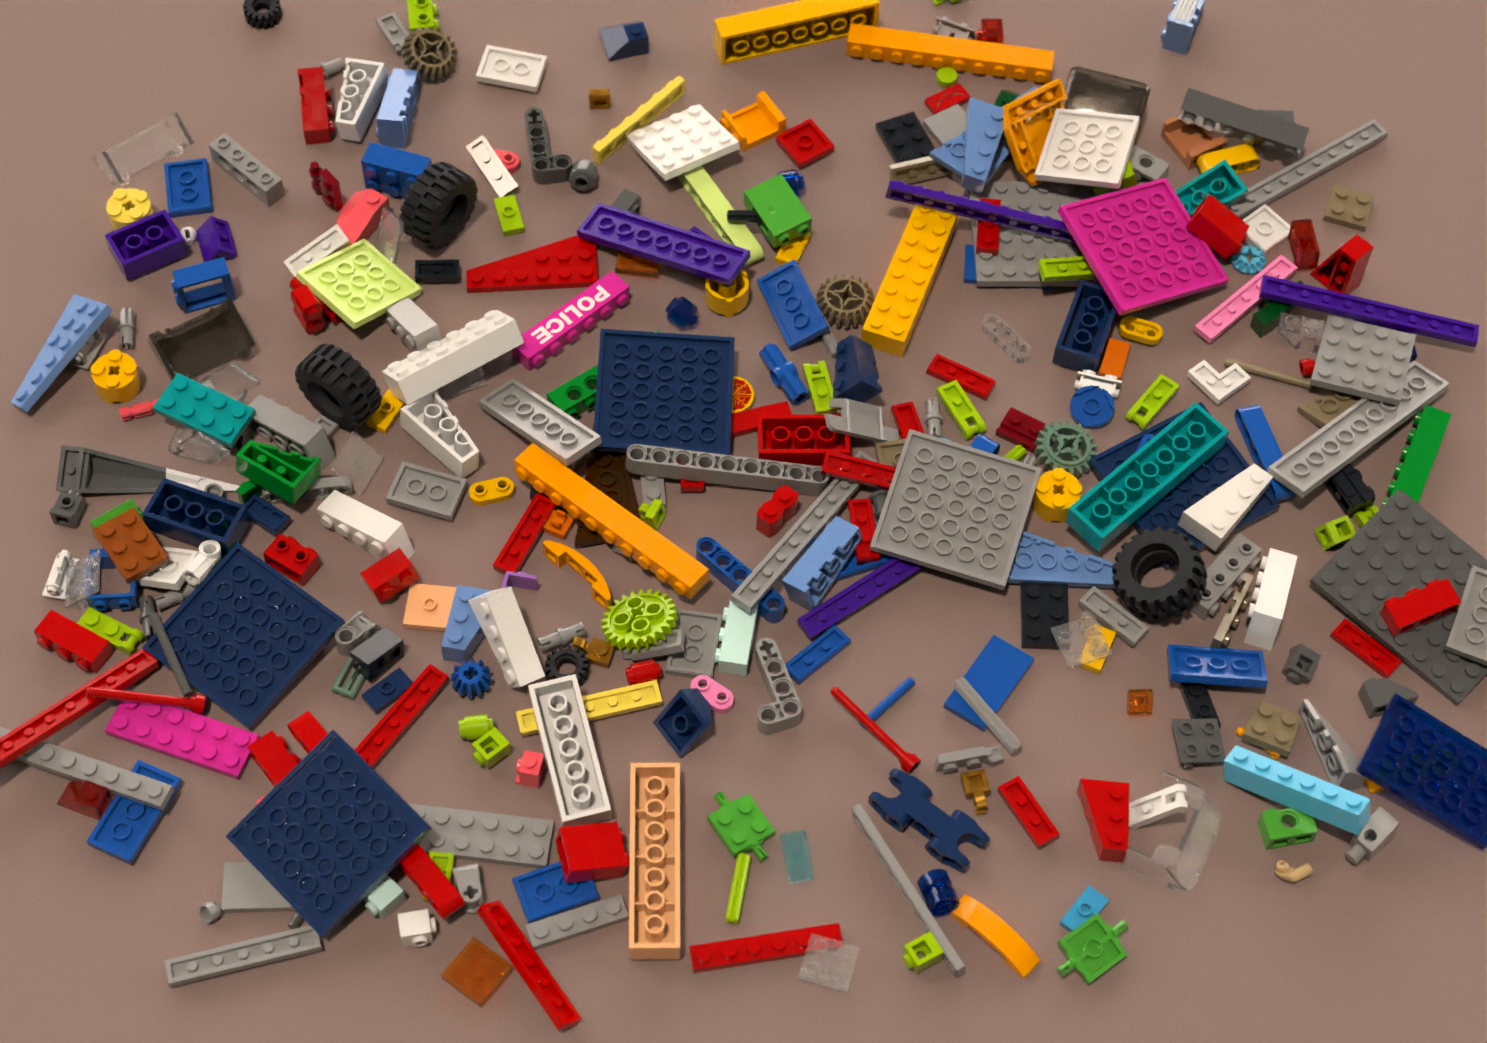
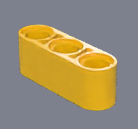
M1242 144L1206 153L1196 161L1201 174L1223 160L1228 162L1237 175L1253 171L1261 164L1251 144Z

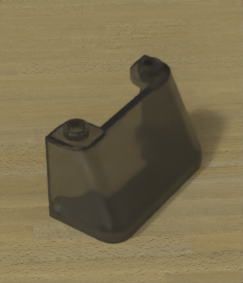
M1083 67L1071 68L1064 87L1067 99L1062 100L1065 109L1139 116L1140 124L1133 143L1136 146L1151 92L1150 87L1143 82Z
M231 297L221 301V305L215 309L214 307L209 309V312L172 329H165L164 334L158 330L149 335L148 343L171 381L177 373L191 379L238 356L242 359L253 353L252 349L255 347V343Z

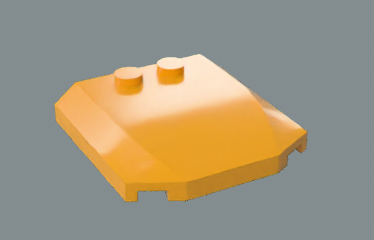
M1055 79L1004 105L1003 131L1017 171L1031 186L1044 182L1035 179V172L1056 108L1065 109L1062 100H1066L1067 96L1061 79Z

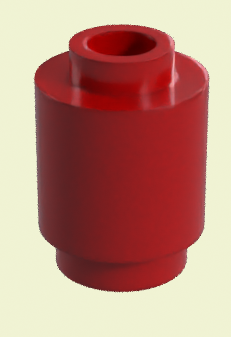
M653 659L630 664V667L625 668L629 686L653 680L658 682V677L662 676L659 663H654Z

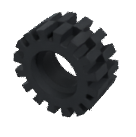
M244 0L245 20L252 28L256 26L257 30H260L261 27L267 30V26L273 28L274 23L277 25L279 20H281L282 11L279 0ZM259 9H269L263 13L256 12Z
M563 645L559 646V651L554 648L552 655L548 653L547 660H545L547 681L576 674L578 684L583 686L584 679L587 680L588 660L585 657V653L583 651L579 653V648L576 646L572 650L571 645H567V649H563ZM565 662L573 663L576 666L575 671L571 674H561L557 668Z

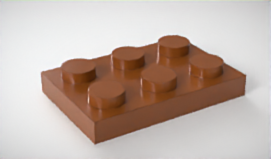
M134 507L92 529L94 536L127 584L169 562L167 554Z

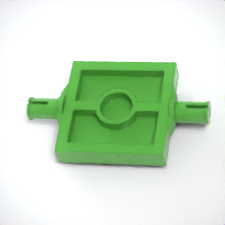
M723 791L717 792L714 798L721 808L707 816V821L733 858L737 857L739 853L753 851L760 862H763V859L765 861L769 855L761 845L764 841L775 836V829L749 794L729 802Z
M1096 913L1059 940L1057 944L1068 960L1056 968L1057 972L1062 971L1059 975L1064 977L1074 969L1080 974L1085 983L1089 984L1128 954L1120 944L1118 935L1129 928L1127 924L1124 925L1126 922L1121 920L1111 927L1104 922L1099 913Z

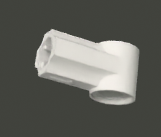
M207 540L200 544L199 553L182 571V577L188 584L193 586L200 584L222 560L220 544L213 540Z

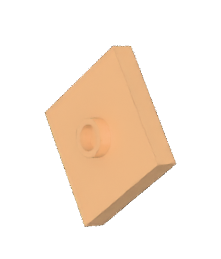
M412 583L409 587L403 628L445 632L457 587Z

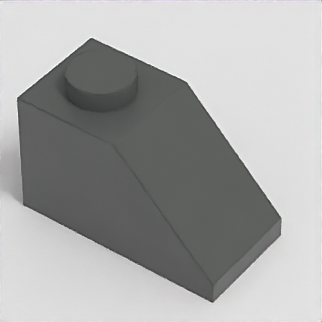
M1370 678L1362 684L1358 692L1368 718L1413 708L1419 697L1417 692L1388 678Z

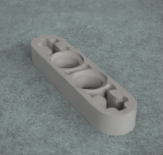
M346 476L317 478L297 501L326 499L334 490L348 496L352 493V480ZM262 487V499L268 503L288 502Z

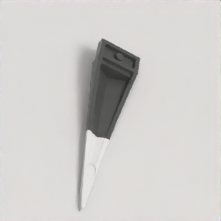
M62 445L56 491L68 493L69 490H74L80 494L155 493L163 478L202 491L211 483L220 485L223 491H236L240 486L84 447Z

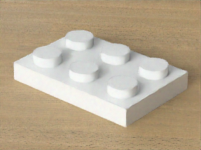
M487 45L476 73V81L537 92L547 64V56Z

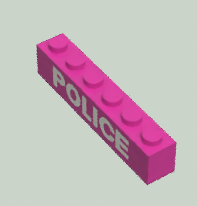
M611 271L523 333L521 336L524 343L513 348L512 355L528 371L541 366L546 359L559 353L564 346L574 342L582 333L591 330L596 323L608 318L617 308L626 305L630 300L629 286Z

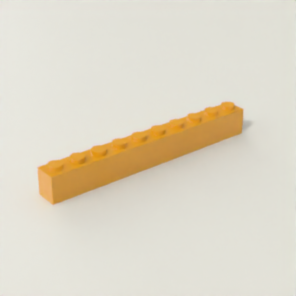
M850 23L846 47V56L937 69L950 67L955 71L1038 83L1050 82L1055 52Z
M532 443L514 460L515 473L521 480H526L533 485L537 492L544 493L550 497L555 505H561L573 518L583 521L587 528L598 532L606 542L616 545L624 555L634 558L642 568L649 569L661 582H667L679 595H685L691 600L709 581V569L536 444Z

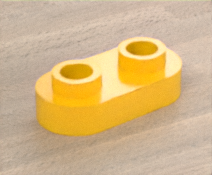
M1134 316L1122 318L1118 328L1120 335L1124 338L1148 345L1158 344L1163 334V329L1159 324Z
M507 477L476 482L469 488V499L476 506L507 501L514 495V483Z

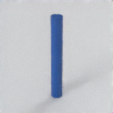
M908 677L869 712L867 716L875 721L914 686L915 681ZM859 721L860 726L866 729V727Z

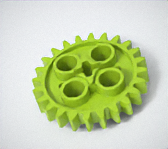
M640 589L638 594L631 591L629 597L622 595L623 600H614L615 606H608L609 612L603 613L605 619L601 620L604 636L607 642H611L612 647L617 645L618 649L622 650L626 646L627 652L635 647L639 651L641 646L649 649V644L651 643L657 646L658 639L665 641L664 634H672L671 628L676 627L675 621L678 620V612L673 599L668 598L666 593L661 595L660 590L653 594L652 589L644 593Z

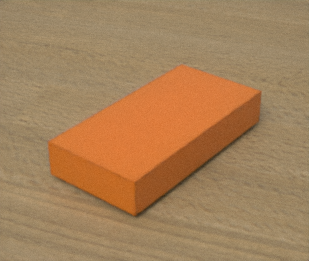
M1109 338L1099 376L1104 377L1105 374L1118 377L1117 380H1121L1131 343Z

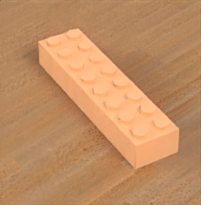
M630 763L629 960L680 959V763Z

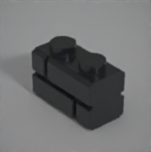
M1350 463L1324 482L1349 519L1359 511H1366V508L1372 506L1376 499L1373 489L1370 486L1367 487L1363 482L1361 472L1358 469H1354Z

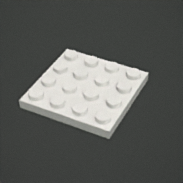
M700 104L672 114L670 117L656 121L642 129H637L626 138L627 143L665 181L740 149L739 141Z
M1056 108L1035 172V179L1119 189L1140 124L1139 116Z

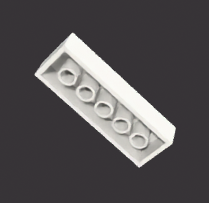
M499 310L489 311L484 315L485 317L478 321L468 322L461 330L449 332L442 340L430 342L425 349L411 352L407 355L406 359L392 362L387 366V369L382 371L391 393L409 405L523 344L524 340L515 319Z
M576 674L528 685L529 696L562 827L592 824L611 819V807Z

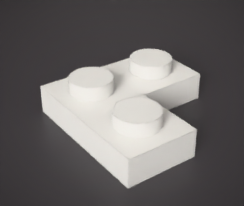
M1205 360L1191 368L1187 373V377L1217 405L1248 384L1251 379L1236 363L1219 374Z

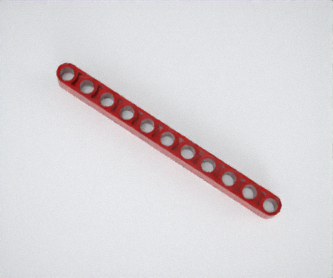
M306 711L287 724L289 731L307 754L328 735L309 711ZM419 844L398 863V866L442 919H446L465 905L459 892Z

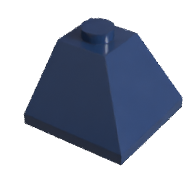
M642 21L599 29L609 62L649 54V37Z
M698 688L680 689L653 721L654 725L680 758L686 755L711 726V705Z

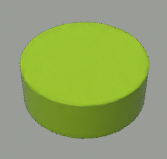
M943 67L937 71L936 82L940 86L948 88L956 84L957 72L954 69Z

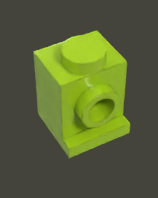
M1348 515L1327 522L1314 530L1324 551L1349 541L1356 534L1354 525L1350 522Z
M496 727L472 743V757L479 766L484 764L488 769L505 756L511 755L509 741Z
M931 931L904 945L902 960L909 970L913 968L917 974L935 963H940L944 951ZM917 955H923L924 957L919 959Z

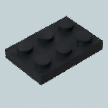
M914 111L878 122L875 125L878 135L895 164L928 157L929 153L935 149Z
M1021 582V648L1069 650L1068 584Z

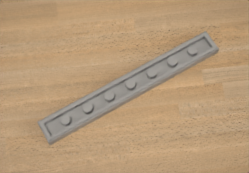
M861 804L852 807L853 819L926 933L931 931L944 951L943 959L955 978L961 977L965 974V965Z

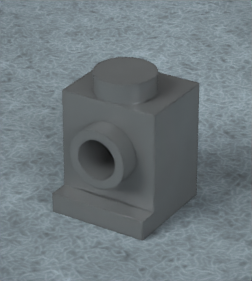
M624 188L611 207L638 215L641 208L639 205L641 197L636 192H631Z
M77 491L60 492L53 509L51 508L49 513L54 524L76 529L86 504L81 494Z
M1299 644L1290 649L1289 657L1282 672L1287 674L1286 678L1296 684L1311 679L1321 657L1320 654L1305 645Z

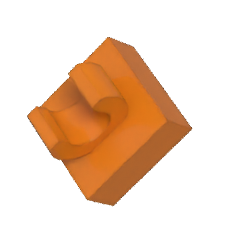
M553 510L543 530L545 533L564 541L575 524V518L568 516L567 513L561 510Z

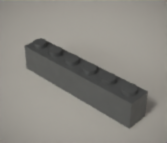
M1191 88L1187 90L1178 119L1187 124H1196L1202 126L1205 130H1214L1226 137L1238 138L1246 144H1255L1267 151H1276L1288 158L1297 159L1301 154L1310 129Z

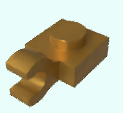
M575 636L572 643V650L576 646L579 648V653L583 651L588 663L605 668L609 667L615 651V646L612 647L610 642L593 638L591 643H589L585 639Z
M985 769L961 773L960 779L965 798H973L976 815L986 814L987 802L985 796L990 795V787Z

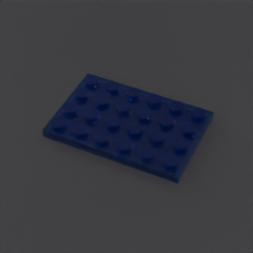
M1395 693L1391 697L1356 767V771L1478 848L1485 849L1487 847V749Z

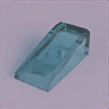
M805 830L780 834L779 837L789 883L814 879Z

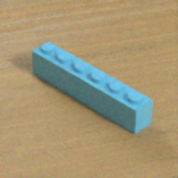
M1235 745L1224 760V781L1355 835L1360 834L1370 819L1371 799L1237 745Z

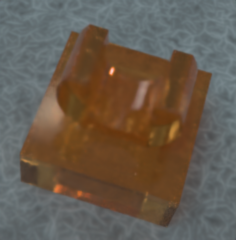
M1152 689L1128 690L1126 709L1128 715L1152 714Z

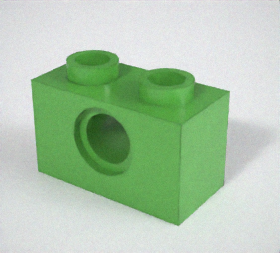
M1290 807L1282 810L1268 809L1261 814L1257 823L1266 850L1313 842L1318 833L1312 816ZM1282 823H1288L1292 828H1287Z

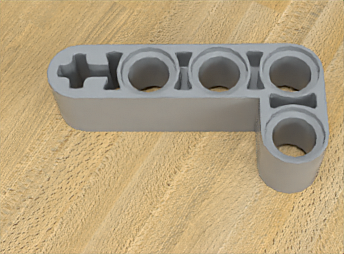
M762 638L756 643L755 660L772 703L766 704L758 710L757 729L762 734L770 735L796 727L801 720L802 706L776 642L771 638ZM770 671H777L779 673L771 674ZM778 691H785L787 693L779 694ZM793 711L795 712V714L789 715L785 712ZM764 718H771L772 721H771V722H766V721H764L763 719H764Z

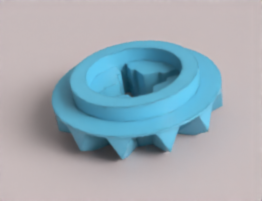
M1243 245L1236 255L1232 254L1231 261L1237 270L1247 274H1254L1264 268L1266 263L1265 252L1260 251L1259 246ZM1248 254H1250L1252 258L1250 263H1248L1246 257Z

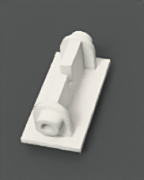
M1091 370L1077 372L1076 378H1080V380L1075 381V389L1079 390L1082 387L1093 385L1108 391L1112 398H1118L1120 389L1115 388L1120 387L1122 382L1117 380L1118 377L1105 374L1104 377L1095 375L1096 372Z
M62 550L56 556L42 596L61 600L66 599L80 561L79 559L71 558L69 551Z

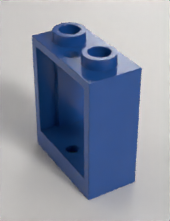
M224 257L172 271L174 280L171 281L177 306H182L185 314L236 300L231 276ZM221 279L220 283L202 287L192 291L184 292L183 289L201 283L209 282L212 280Z
M89 549L86 593L89 607L97 611L138 608L140 584L137 580L131 582L130 593L98 595L99 569L116 567L104 549Z

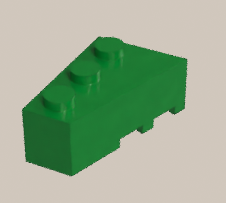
M249 440L236 454V472L294 505L321 475V458L314 456L312 459L300 456L299 452L292 451V453L278 450V447Z

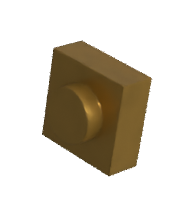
M610 88L589 89L590 109H610Z

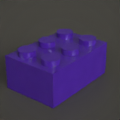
M166 209L105 235L109 250L127 281L188 255L184 239Z

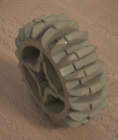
M428 26L424 30L419 27L416 31L412 30L406 36L401 47V58H404V65H409L408 70L418 71V75H422L423 80L426 77H429L430 81H433L435 77L440 80L443 76L446 77L453 71L454 64L457 62V49H454L455 42H450V36H444V30L439 33L436 27L433 30H430ZM414 46L417 48V52L420 55L419 57L415 53ZM440 50L444 55V60L441 58L442 55L439 53Z
M845 274L842 275V278L836 275L833 277V280L827 278L826 283L821 284L816 294V302L819 304L820 310L823 311L822 314L828 320L829 325L835 323L837 328L843 325L846 330L849 325L856 328L858 323L864 324L875 300L872 288H869L868 282L862 283L861 277L857 280L854 279L853 274L850 278L846 277Z

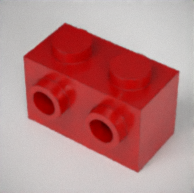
M281 533L263 553L265 563L303 587L321 567L318 554L314 549L310 547L305 548L295 538L291 536L286 537Z
M400 548L360 573L365 584L380 604L419 579L413 564Z

